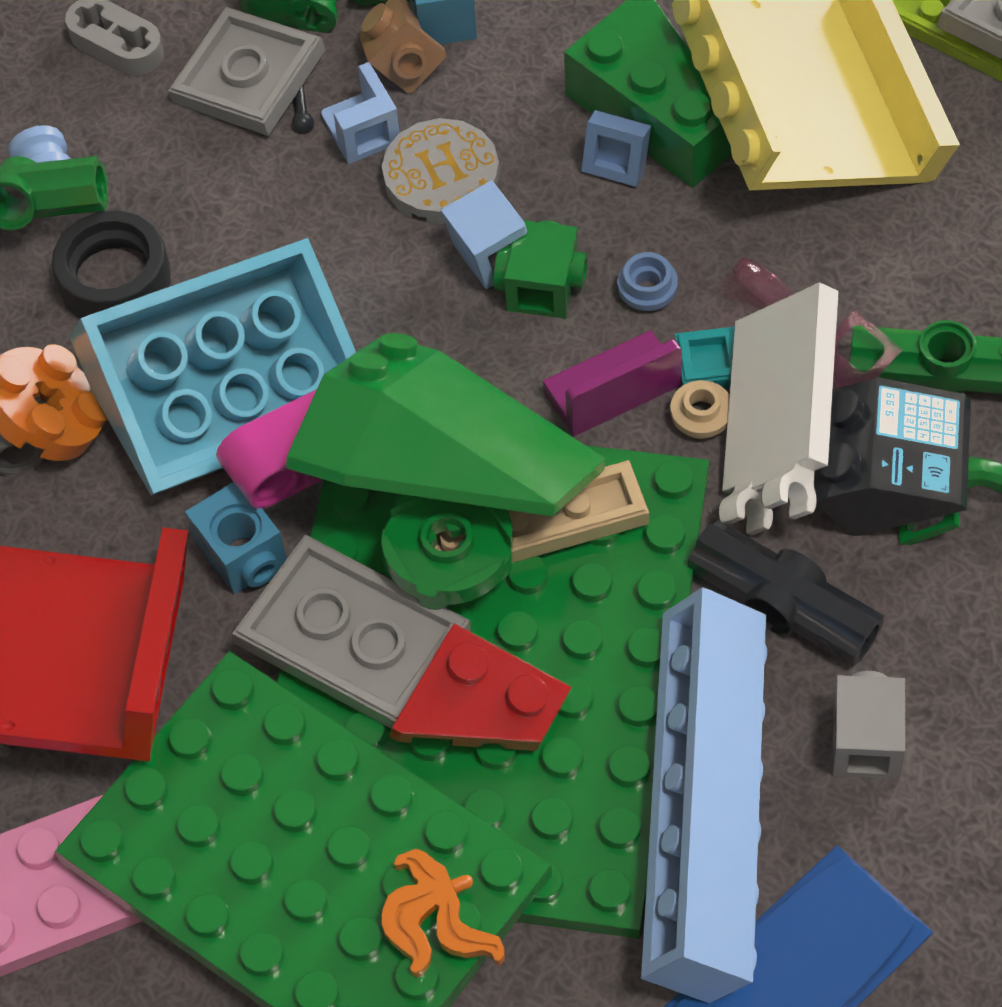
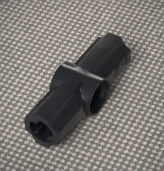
M717 520L714 524L709 523L697 539L696 545L688 558V567L693 569V574L743 602V605L766 614V622L773 625L770 629L773 633L779 636H789L794 632L852 667L862 661L874 644L883 626L885 615L827 583L822 569L804 554L790 549L780 550L777 554L720 520Z

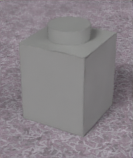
M860 671L851 676L837 675L833 703V776L900 779L905 756V678L887 677L885 674L876 671Z

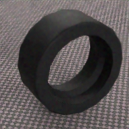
M112 210L88 215L77 220L64 231L53 250L52 271L59 293L67 309L79 319L168 288L171 285V267L165 243L156 226L138 214L122 210ZM126 247L138 250L144 254L147 260L144 270L135 279L117 288L97 289L83 285L77 278V272L81 264L92 254L107 248Z

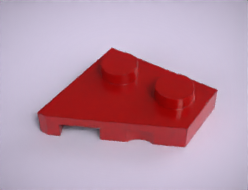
M453 623L394 723L390 738L397 742L411 743L412 737L450 739L454 746L480 747L483 744L495 743L505 749L537 751L564 704L571 686Z

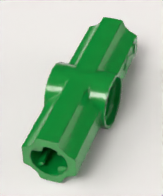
M14 156L5 159L0 164V228L4 230L24 228L35 218L105 211L108 206V178L104 163L99 161L98 156L39 163L27 157ZM4 187L18 190L24 195L25 199L11 196Z
M951 320L934 322L923 331L853 325L848 381L862 382L877 377L957 393L972 391L1002 394V337L973 335L969 328ZM939 359H945V360H948V361H951V362L945 363V362H941V361H938V360H939Z

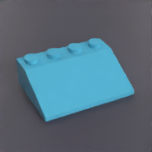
M308 238L80 318L69 335L94 397L151 496L223 469L216 458V452L223 439L232 431L316 390L325 373L356 353Z

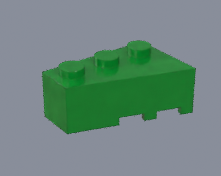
M626 0L564 51L566 95L591 114L596 110L651 125L647 155L692 188L732 155L731 146L722 124L712 110L711 98L701 74L694 67L691 50L655 0Z

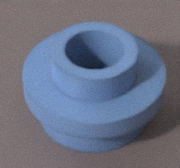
M643 252L632 256L621 268L617 278V289L621 299L630 307L642 311H653L665 307L674 299L678 290V276L666 258L657 253ZM644 281H652L657 285L643 287L638 284Z

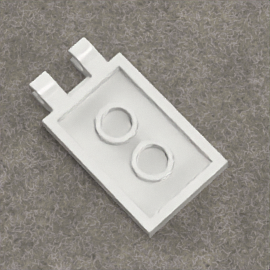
M819 282L735 321L722 490L730 495L722 500L719 507V517L721 522L730 525L743 520L746 513V533L750 535L768 530L773 521L772 508L787 503L788 497L790 500V518L798 519L811 514L816 507L814 471L828 466L838 291Z

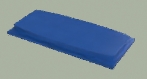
M836 845L755 921L754 947L757 953V961L753 971V983L712 1003L678 993L664 1007H857L934 932L844 850Z

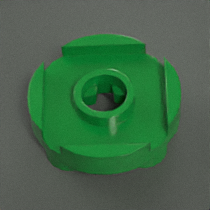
M403 494L390 509L391 518L385 525V531L383 529L381 537L384 562L393 581L404 592L416 597L417 602L427 609L439 610L447 607L449 604L455 605L472 601L492 590L512 570L514 539L512 522L507 510ZM446 531L451 538L462 535L465 539L459 543V548L445 552L435 549L437 546L436 535Z

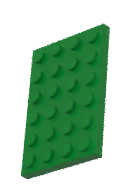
M231 651L223 657L155 735L150 761L133 760L55 850L62 864L261 1007H450L489 957L481 955L464 958L451 955L442 949L437 939L438 910L436 909L420 926L426 934L433 955L430 966L422 976L417 978L412 976L410 967L413 961L403 955L386 939L382 928V911L388 895L403 886L417 885L409 869L405 868L400 871L395 869L394 862L400 854L418 849L424 851L436 862L443 865L447 870L450 880L462 875L471 876L473 879L472 886L456 893L460 902L459 919L470 928L499 936L501 941L552 877L551 864Z

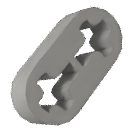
M78 0L66 12L65 22L72 44L79 50L130 75H143L152 72L162 62L164 49L161 36L157 27L151 22L108 0ZM99 20H102L104 28L96 25V23H98ZM84 23L90 24L85 29L82 26ZM143 43L147 44L145 49L140 48ZM126 44L135 48L128 52Z

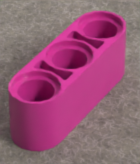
M316 390L240 426L224 438L217 448L216 458L252 507L256 509L267 508L323 480L286 468L288 452Z

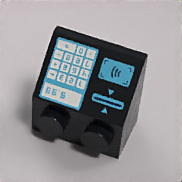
M877 377L832 389L828 466L815 470L814 489L817 499L816 504L852 536H860L966 511L971 400L962 393Z

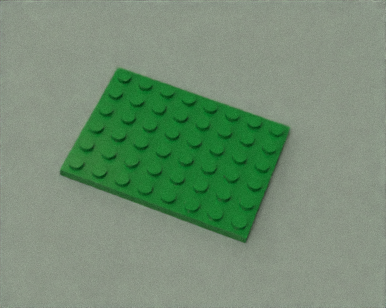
M587 446L606 458L605 467L627 460L630 461L649 511V524L512 563V570L509 575L483 596L469 602L455 605L449 604L445 607L470 620L471 632L571 686L564 704L537 751L505 749L495 743L483 744L480 747L454 746L450 739L412 737L411 743L397 742L390 738L391 728L280 669L277 683L551 864L552 877L517 922L640 939L647 887L662 618L665 611L691 595L694 574L693 569L688 567V558L700 536L710 460ZM324 480L311 538L393 580L384 562L381 537L382 529H385V525L391 518L390 509L402 494L343 486Z

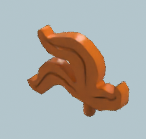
M413 849L397 856L394 862L395 869L398 871L405 868L409 869L417 885L403 886L388 895L382 911V928L386 939L403 955L413 961L410 967L412 976L416 978L422 976L430 966L433 955L426 934L420 926L436 909L438 910L437 939L442 949L451 955L464 958L485 955L492 958L495 965L500 966L505 961V949L500 937L470 928L459 919L460 902L456 893L470 888L473 884L472 877L462 875L450 880L447 870L443 865L436 862L424 851Z

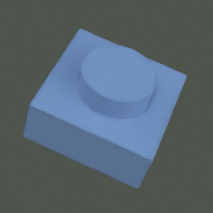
M595 110L587 121L581 171L637 187L645 172L651 125Z

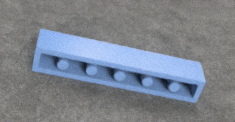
M702 587L665 611L662 618L641 979L701 1001L712 1003L753 983V971L757 961L754 942L755 913L759 898L757 857L758 843L761 836L759 800L760 782L763 775L761 743L762 722L765 716L763 687L767 647L765 644L766 614Z

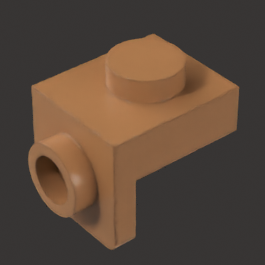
M388 0L385 4L376 5L366 15L361 30L358 32L367 61L406 93L414 92L446 58L444 47L422 30L414 7L407 0Z

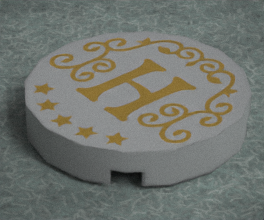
M438 118L418 122L400 132L386 148L382 163V174L387 197L401 213L411 218L412 213L419 217H426L428 223L445 224L441 209L491 180L498 186L500 168L495 145L482 130L464 121Z

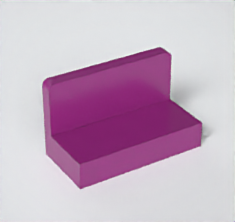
M649 330L543 380V391L572 437H575L680 387L682 349L675 339L660 344L652 330Z

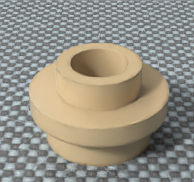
M704 380L689 382L680 387L672 397L670 405L672 421L681 432L696 439L711 438L727 428L730 395L722 386L714 382ZM705 402L711 404L712 407L707 410H697L691 405Z

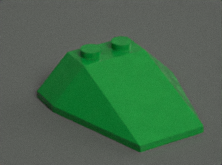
M388 333L380 336L323 375L288 452L286 468L343 486L553 517L604 471L606 458L441 351L418 345L417 340L409 335Z

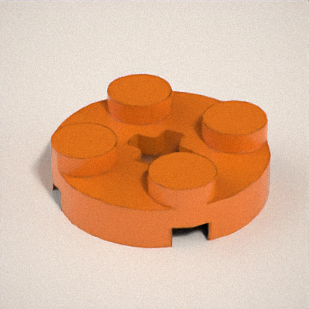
M56 344L47 345L43 350L34 347H20L3 353L0 356V435L20 449L25 442L34 447L44 449L40 458L51 461L71 460L86 452L98 436L107 418L94 397L84 372L77 367L74 355L63 346ZM35 397H38V398H40V399H43V400L46 401L48 404H46V403L39 404V403L35 400Z

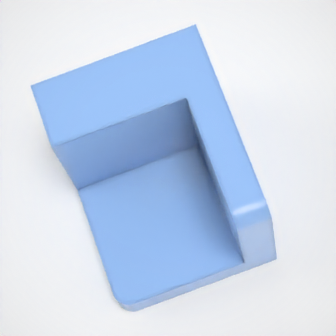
M369 62L358 66L361 94L324 108L321 111L325 125L348 164L385 150L400 133L397 108Z
M493 180L441 209L453 245L485 289L494 285V274L488 256L527 233L525 222Z

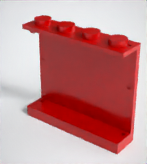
M162 527L155 564L0 546V744L150 761L185 579L188 530Z

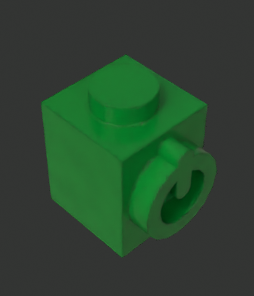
M523 220L527 233L497 251L494 269L495 291L505 292L506 308L509 312L566 319L573 288L583 289L587 275L588 253L578 251V227L561 225L560 223L548 220L540 222Z

